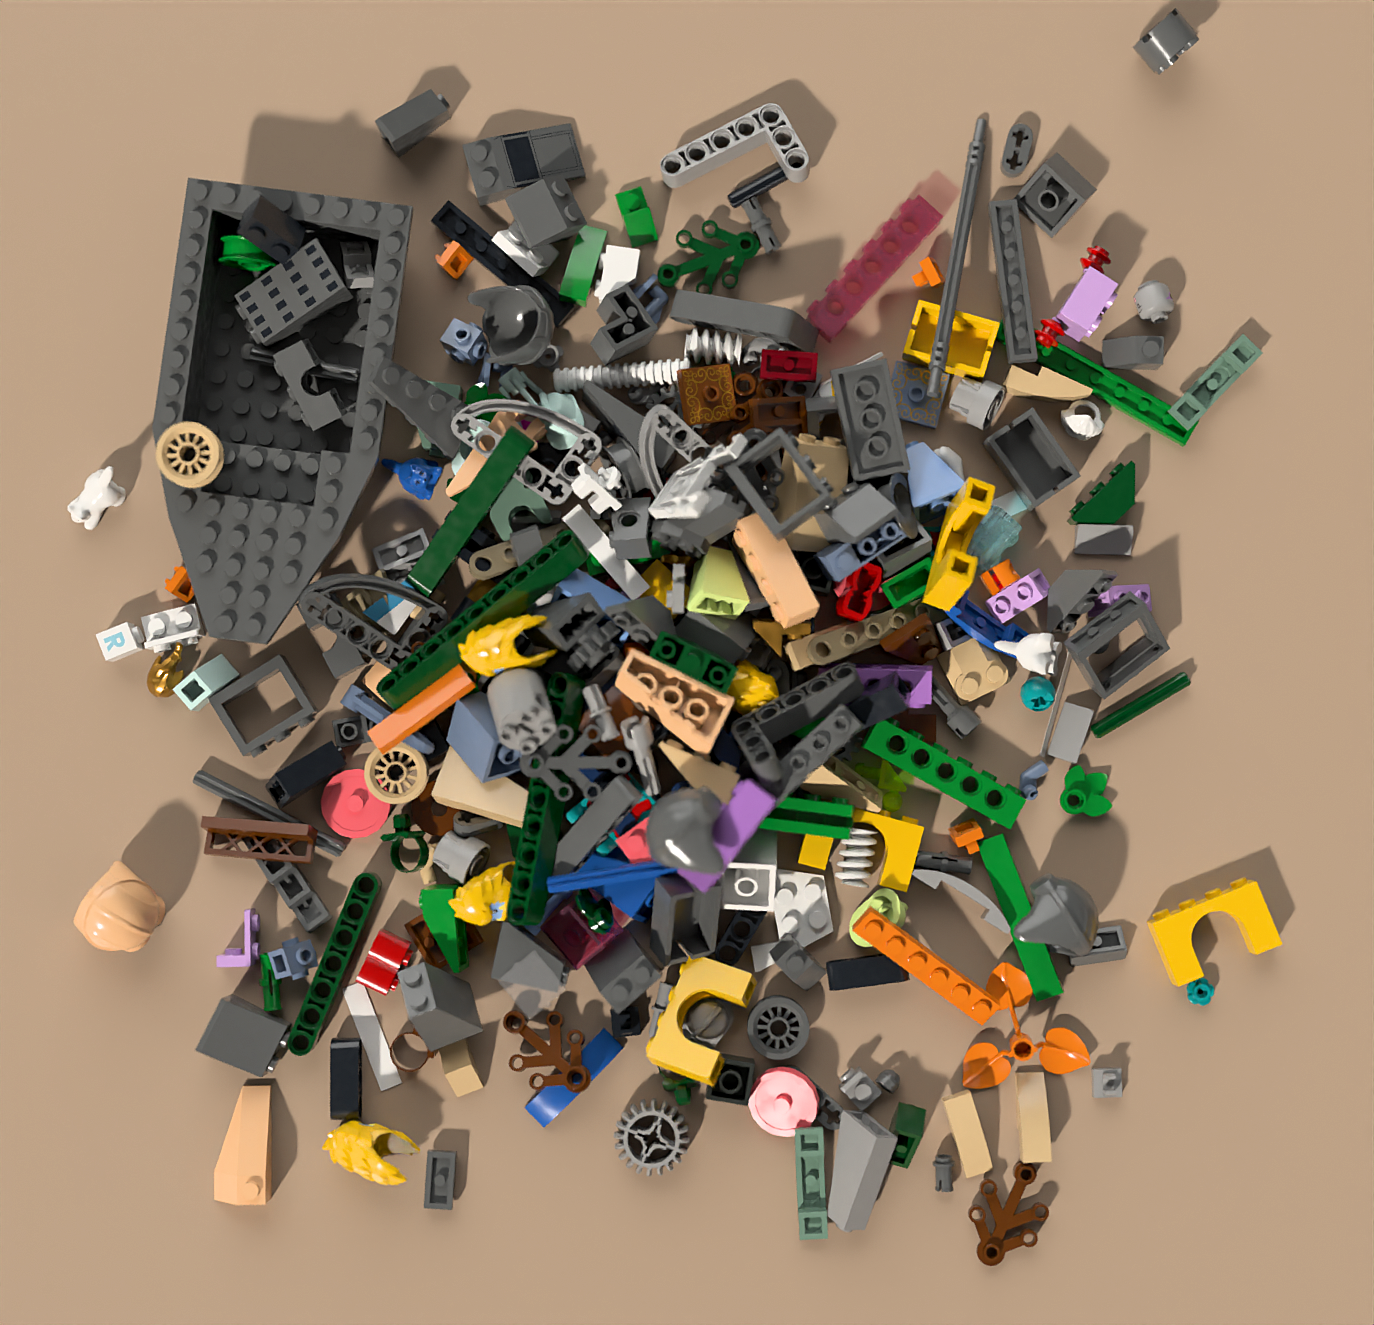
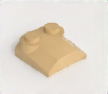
M974 638L936 657L960 706L1011 682L1007 667L1002 663L997 651Z

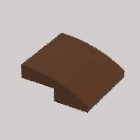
M613 684L603 694L607 707L612 709L610 714L620 735L608 741H602L601 737L599 741L592 743L604 757L610 756L612 752L617 750L629 753L631 749L626 747L620 724L634 716L638 717L640 724H642V718L645 716ZM590 708L581 715L579 730L582 733L589 725L597 726L595 720L590 718L592 714ZM649 720V724L652 731L655 728V726ZM591 728L588 730L587 736L589 739L596 738V729ZM619 757L616 760V764L623 759V757Z
M423 913L404 924L427 964L438 969L448 964L423 918ZM466 922L469 951L484 942L476 926Z

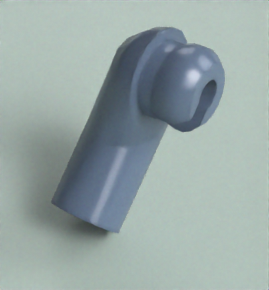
M1042 760L1026 769L1020 775L1019 790L1022 791L1020 795L1027 800H1034L1038 796V791L1036 790L1037 779L1049 771Z

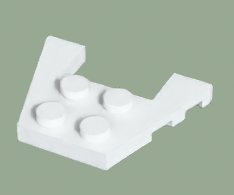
M741 433L737 434L732 438L733 442L730 446L725 448L721 444L713 449L706 460L699 457L675 471L648 511L655 518L699 516L710 500V497L701 489L711 482L712 478L710 476L718 465L736 459L748 441Z
M776 868L774 913L779 941L751 946L755 972L774 964L769 951L789 933L805 947L833 932L823 875Z

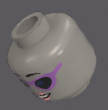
M1157 280L1143 283L1138 287V291L1134 295V302L1139 316L1144 321H1152L1153 324L1162 323L1168 319V314L1174 309V302L1168 286L1164 283H1159Z

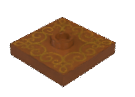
M730 363L676 371L684 422L688 426L731 420L730 411L736 406Z

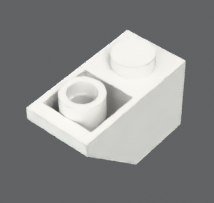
M607 245L606 253L600 254L599 269L603 270L602 280H597L595 286V296L599 297V304L606 294L626 284L629 287L636 284L640 262L639 249Z

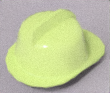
M888 888L877 890L853 913L849 932L851 939L857 945L862 947L872 946L852 930V925L870 906L898 927H903L908 906L899 900L898 895L893 890Z

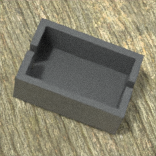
M1033 407L982 443L1029 511L1035 509L1081 476Z
M679 873L655 878L649 947L664 967L685 962L688 959V956L675 940L679 942L692 960L715 954L722 884L719 880L710 891L703 893Z

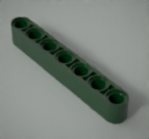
M511 426L506 431L407 576L406 583L427 598L430 597L536 442L514 426Z
M374 872L359 874L354 879L288 1038V1049L296 1056L306 1055L318 1043L382 887L381 878ZM364 877H369L374 882V889L370 893L365 892L361 888V881ZM354 903L360 904L363 908V915L359 919L354 918L350 913V908ZM343 929L350 931L353 937L352 942L348 945L342 943L339 938L340 932ZM331 956L340 958L342 963L340 970L336 971L330 968L329 958ZM320 982L329 984L331 988L329 996H322L318 992ZM310 1008L316 1009L320 1014V1019L317 1023L311 1022L307 1017V1011ZM298 1035H304L308 1038V1048L303 1049L297 1045L296 1038Z

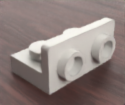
M516 221L507 230L497 232L492 239L497 246L532 277L544 274L559 255V251L551 244L529 249Z
M196 603L141 617L147 640L144 643L145 649L154 650V653L171 650L170 645L176 644V642H180L183 646L198 643L197 638L205 636Z

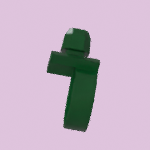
M397 814L393 817L395 833L383 834L380 838L384 842L393 841L390 848V857L392 864L397 870L403 873L420 871L426 866L429 859L428 845L423 838L426 832L423 830L410 831L412 826L409 815ZM404 838H414L419 845L420 860L413 870L405 868L400 861L399 847Z
M658 1066L659 1072L664 1078L662 1082L664 1090L667 1092L674 1091L679 1106L690 1104L692 1100L691 1088L697 1087L700 1081L689 1077L682 1080L670 1079L661 1072L660 1066Z

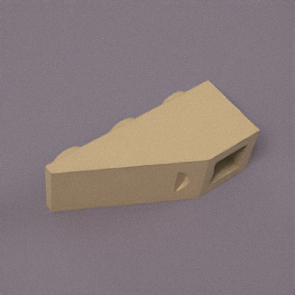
M668 739L667 744L660 742V748L694 789L707 786L720 798L722 803L728 805L732 796L731 792L740 775L735 774L736 767L722 761L719 766L709 762L710 756H707L705 759L696 751H694L693 755L682 751L684 745Z

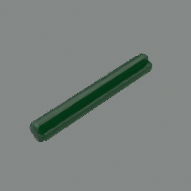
M1180 672L1091 725L1090 728L1096 738L1107 735L1191 684L1188 675L1185 672Z

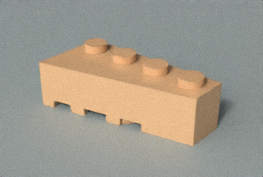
M757 513L739 519L731 542L771 606L775 620L777 622L780 621L785 629L814 617L819 604L785 538L778 542Z
M634 649L630 650L615 683V687L705 759L735 700Z

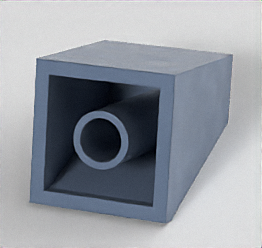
M483 692L464 695L458 699L446 740L478 779L485 783L522 772L520 758L523 753L506 747L500 741L488 696Z

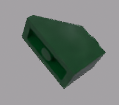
M898 1103L889 1127V1131L898 1138L889 1164L908 1169L923 1136L926 1109L912 1104Z

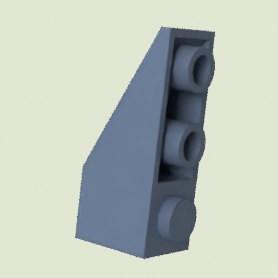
M894 516L858 543H831L813 557L826 580L841 581L905 538L906 535L901 530Z

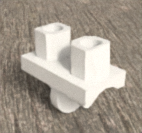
M584 462L578 467L581 475L571 486L575 494L581 499H584L592 491L595 492L588 499V502L598 514L610 506L616 511L623 506L615 498V490H618L622 485L619 482L621 472L616 467H609L607 469L601 467L598 470L599 475Z

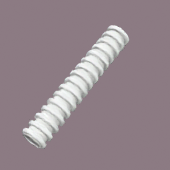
M678 358L675 359V362L667 359L666 362L658 360V363L650 361L649 364H646L645 361H641V364L633 362L632 365L624 363L623 366L616 363L613 367L611 364L606 367L598 365L597 368L591 365L588 369L585 366H581L580 369L572 367V370L566 367L563 371L560 368H556L553 373V381L557 393H562V390L570 392L571 389H574L575 392H578L579 389L583 390L586 380H589L602 390L607 386L608 389H613V386L621 388L622 385L630 388V385L638 387L639 384L647 386L648 383L655 386L658 382L660 385H664L665 382L673 384V381L678 383L676 371L691 368V362L688 358H684V361H680Z

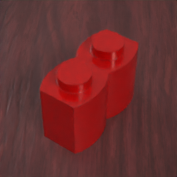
M867 562L846 577V590L840 595L836 605L837 616L854 623L863 620L867 616L872 605V593L878 588L881 581V567Z
M380 929L355 982L385 996L390 990L395 992L400 983L397 972H399L402 965H408L414 951L410 949L412 942L387 930Z

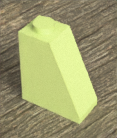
M710 546L707 555H702L701 560H697L694 564L687 604L688 611L735 620L749 604L748 594L732 551Z

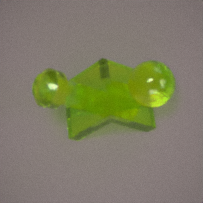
M881 760L880 768L864 766V763L860 762L855 765L854 771L860 776L878 779L877 788L890 790L882 799V805L885 810L896 812L902 807L903 799L898 791L906 792L907 787L888 761Z

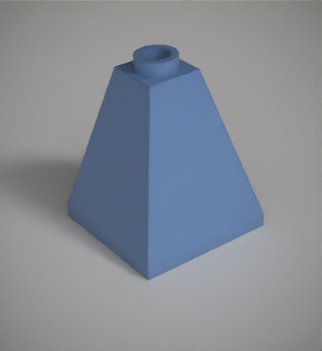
M913 441L905 445L910 466L907 483L912 509L916 519L922 525L944 516L947 506L965 482L924 442Z

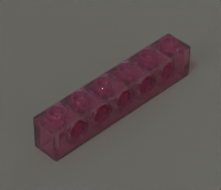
M918 195L914 200L911 198L907 199L899 209L901 214L895 221L890 218L880 230L883 234L876 241L872 238L862 249L864 255L858 261L852 259L843 271L846 274L841 280L834 279L825 289L827 295L821 301L816 299L806 310L808 313L806 320L819 330V334L827 342L831 343L941 223L944 216L922 196ZM912 222L916 226V231L906 232L902 224ZM886 242H893L897 245L898 251L889 253L884 249V244ZM875 262L880 270L876 273H870L866 270L865 264ZM850 282H856L860 285L861 291L851 293L847 290L846 285ZM837 302L842 306L843 310L838 314L831 313L828 309V304Z

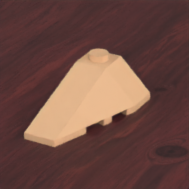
M243 1085L214 1171V1200L235 1205H265L272 1198V1085Z

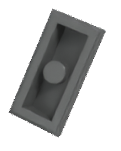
M1121 925L1098 928L1096 940L1090 952L1082 957L1068 955L1070 966L1075 967L1125 959L1127 947Z

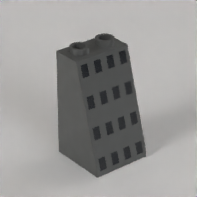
M317 238L302 247L284 265L278 264L234 295L239 303L235 305L238 313L243 320L248 318L253 326L249 331L257 344L262 342L267 348L354 298Z

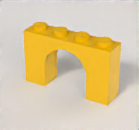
M968 477L947 506L922 602L950 611L971 585L978 558L967 555L966 552L977 526L990 510L996 486Z
M855 807L853 823L864 822L872 825L880 832L885 843V856L877 884L907 892L924 827L918 825V819L902 816L900 821L891 818L892 812L881 810L878 813H871ZM804 834L797 862L825 870L834 838Z
M1246 877L1237 879L1230 883L1231 888L1223 891L1220 888L1210 890L1204 893V899L1196 902L1194 898L1178 904L1179 909L1169 912L1168 909L1161 910L1152 915L1154 919L1147 921L1173 985L1179 987L1204 977L1192 947L1191 936L1197 921L1207 913L1224 911L1233 917L1239 926L1249 953L1257 955L1282 945L1257 881H1247Z
M689 956L688 960L683 962L680 967V978L677 985H674L670 990L668 997L670 1002L666 1011H662L658 1018V1030L655 1037H651L647 1044L646 1056L654 1065L714 1087L725 1060L720 1052L690 1042L684 1037L683 1020L685 1014L693 1004L705 998H719L747 1008L757 981L753 974L706 957L692 960Z

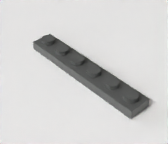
M1017 199L989 201L988 211L1008 364L1036 362L1038 357Z

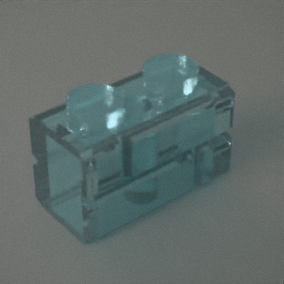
M991 505L989 512L977 526L966 554L978 558L976 567L988 571L989 568L991 569L1000 563L1002 559L1000 555L1007 547H1012L1018 541V533L1023 528L1001 507Z

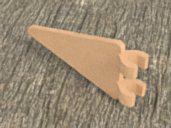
M497 412L488 426L489 429L501 437L511 426H514L534 442L541 439L547 433L545 424L538 418L533 420L525 431L518 422L522 421L527 415L514 412ZM490 435L483 436L479 441L480 448L485 451L492 450L495 446V439ZM537 442L535 443V445L529 453L533 452L538 448ZM473 449L447 487L446 494L452 497L467 489L487 458Z

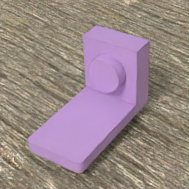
M1038 568L985 601V604L993 617L1000 623H1004L1046 597L1051 586Z
M1148 584L1111 586L1107 592L1101 594L1094 601L1093 608L1088 611V618L1097 617L1129 591L1144 601L1151 612L1150 586Z
M255 908L244 910L245 953H242V948L225 949V954L217 955V967H251L256 964V960L260 959V944L256 943V931L260 929L259 914L255 915Z

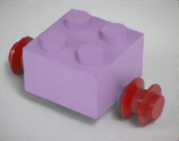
M1095 246L1094 248L1088 247L1086 249L1089 254L1088 258L1080 259L1084 274L1056 317L1042 319L1040 321L1043 325L1042 330H1034V334L1037 336L1036 341L1046 348L1051 346L1057 347L1056 337L1064 336L1065 334L1078 342L1084 335L1089 338L1103 319L1099 314L1104 315L1116 299L1118 294L1114 290L1118 283L1103 275V264L1109 265L1111 260L1108 257L1109 253L1102 247Z

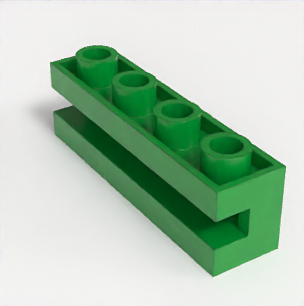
M792 793L764 819L758 828L850 840L852 839L856 805H850L849 799L832 797V802L821 801V795L804 793L803 799L793 797Z

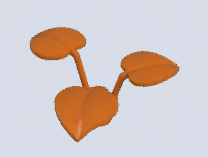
M1001 962L989 975L986 991L1000 1001L1001 1007L998 1010H1004L1009 1007L1016 1034L1010 1039V1050L998 1052L996 1046L989 1042H979L971 1046L963 1060V1086L982 1089L1000 1084L1008 1077L1011 1071V1064L1003 1057L1004 1055H1008L1010 1058L1014 1057L1019 1061H1027L1040 1047H1043L1039 1052L1040 1062L1047 1071L1053 1074H1066L1090 1065V1056L1085 1044L1070 1029L1064 1027L1051 1028L1045 1035V1042L1040 1041L1033 1045L1031 1038L1027 1034L1021 1033L1014 1006L1021 1007L1026 1005L1032 997L1033 990L1025 972L1008 962Z

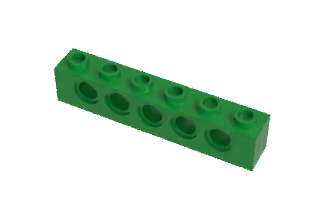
M891 717L870 727L860 745L861 747L998 824L1011 829L1026 802V799L1020 796L1021 790L1008 783L1005 787L996 783L998 777L985 770H982L981 774L971 769L973 763L958 756L957 760L947 755L949 750L935 742L933 746L923 742L925 736L912 729L908 733L898 728L900 722ZM894 735H899L902 739V747L897 751H893L889 747V740ZM918 749H923L927 754V758L924 763L918 765L915 763L913 756ZM947 762L951 767V772L946 778H941L938 774V768L942 763ZM968 776H972L975 780V786L971 791L966 792L962 787L963 780ZM996 790L999 793V800L996 804L989 805L987 795L990 791Z

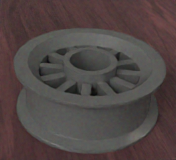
M618 437L616 444L607 449L602 447L599 454L602 466L605 469L616 467L621 472L619 482L622 485L616 491L623 499L632 498V495L641 490L645 492L650 490L640 459L624 438Z
M772 995L763 998L752 1008L747 1020V1032L752 1046L761 1055L770 1059L782 1060L796 1055L805 1046L809 1036V1021L804 1009L798 1002L787 996ZM777 1007V1015L773 1014L771 1008ZM781 1007L787 1008L783 1016L781 1015ZM766 1010L768 1011L770 1018L763 1015V1013ZM792 1011L795 1014V1016L787 1019V1017ZM759 1018L767 1022V1024H759ZM775 1020L785 1022V1031L781 1034L772 1033L770 1030L772 1022ZM798 1020L799 1026L789 1025ZM757 1029H767L760 1034L757 1032ZM789 1031H798V1034L795 1036ZM770 1035L765 1043L761 1040L762 1038ZM788 1036L793 1042L788 1044L785 1037ZM773 1039H775V1047L769 1046ZM782 1039L785 1046L779 1048V1040Z

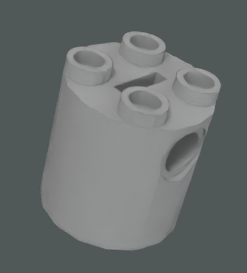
M527 669L509 670L497 676L489 685L487 696L499 739L506 747L519 750L523 754H529L534 752L536 747L546 742L556 732V725L542 679L535 672Z

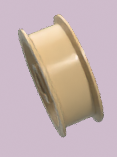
M182 422L171 426L162 434L156 448V460L161 472L168 479L183 487L197 488L207 485L218 476L224 463V450L218 437L205 426L194 422ZM176 441L180 444L178 447L174 445ZM195 448L196 457L194 460L186 462L184 459L185 452L188 449ZM171 449L175 450L176 453L171 454ZM210 456L209 461L205 460L204 457ZM202 463L207 465L204 469L201 467Z
M400 742L384 755L378 748L374 749L365 763L364 778L370 792L379 800L390 804L406 803L417 798L425 789L429 779V766L422 752ZM396 751L400 752L398 760H396L395 756ZM390 754L391 762L385 757V755ZM405 754L409 755L410 757L403 763ZM380 760L386 764V767L378 765ZM414 761L416 766L408 768V765ZM396 764L400 765L404 770L403 777L398 781L393 780L390 776V769ZM377 769L384 771V774L377 775ZM417 770V776L409 774V771ZM386 778V780L380 785L378 779ZM410 778L416 781L412 785L407 779ZM391 783L389 791H386L384 788ZM402 783H404L409 788V790L404 792ZM396 784L398 787L399 794H394Z

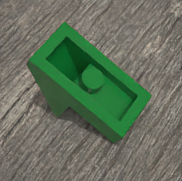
M642 187L615 194L632 249L658 241L652 214L647 205Z

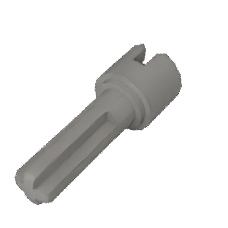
M634 716L624 720L620 725L626 747L634 751L644 791L647 795L651 796L661 791L650 749L654 739L648 717L644 716L641 721L642 724H640L639 718Z

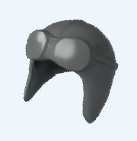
M527 285L496 286L480 289L469 294V303L481 306L486 310L482 318V327L489 342V353L491 355L490 358L485 359L487 363H498L506 367L527 365L535 362L542 356L550 345L554 334V314L538 290Z
M707 786L699 789L678 790L662 798L650 812L646 824L645 835L649 856L657 863L672 868L712 875L721 873L724 869V859L716 847L712 836L713 824L722 811L721 805L723 803L720 798Z
M1050 873L1035 880L1030 885L1034 904L1029 913L1015 926V937L1021 941L1046 943L1051 953L1082 957L1090 952L1096 940L1099 926L1097 907L1090 894L1077 883L1069 879L1055 877Z

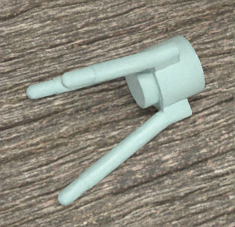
M516 367L498 380L502 385L498 390L509 400H512L510 392L513 396L520 392L528 403L538 405L525 388L527 386L530 387L538 395L545 393L523 371L519 372Z

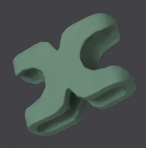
M528 469L525 478L529 483H533L532 473ZM512 477L490 509V518L503 542L509 541V534L514 533L511 522L513 516L519 511L528 510L533 512L543 525L552 522V516L544 498L514 477Z

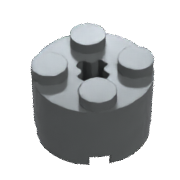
M1175 8L1132 48L1153 72L1156 71L1159 75L1179 59L1178 56L1190 49L1199 38L1196 35L1197 32Z

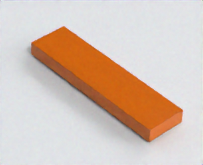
M457 665L367 733L378 750L384 755L476 686L462 667Z

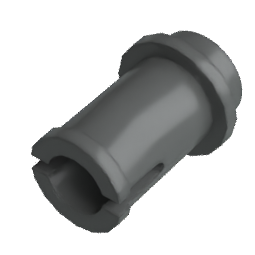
M936 1155L935 1160L932 1162L936 1173L935 1191L951 1192L953 1191L952 1167L955 1166V1161L952 1160L951 1155Z

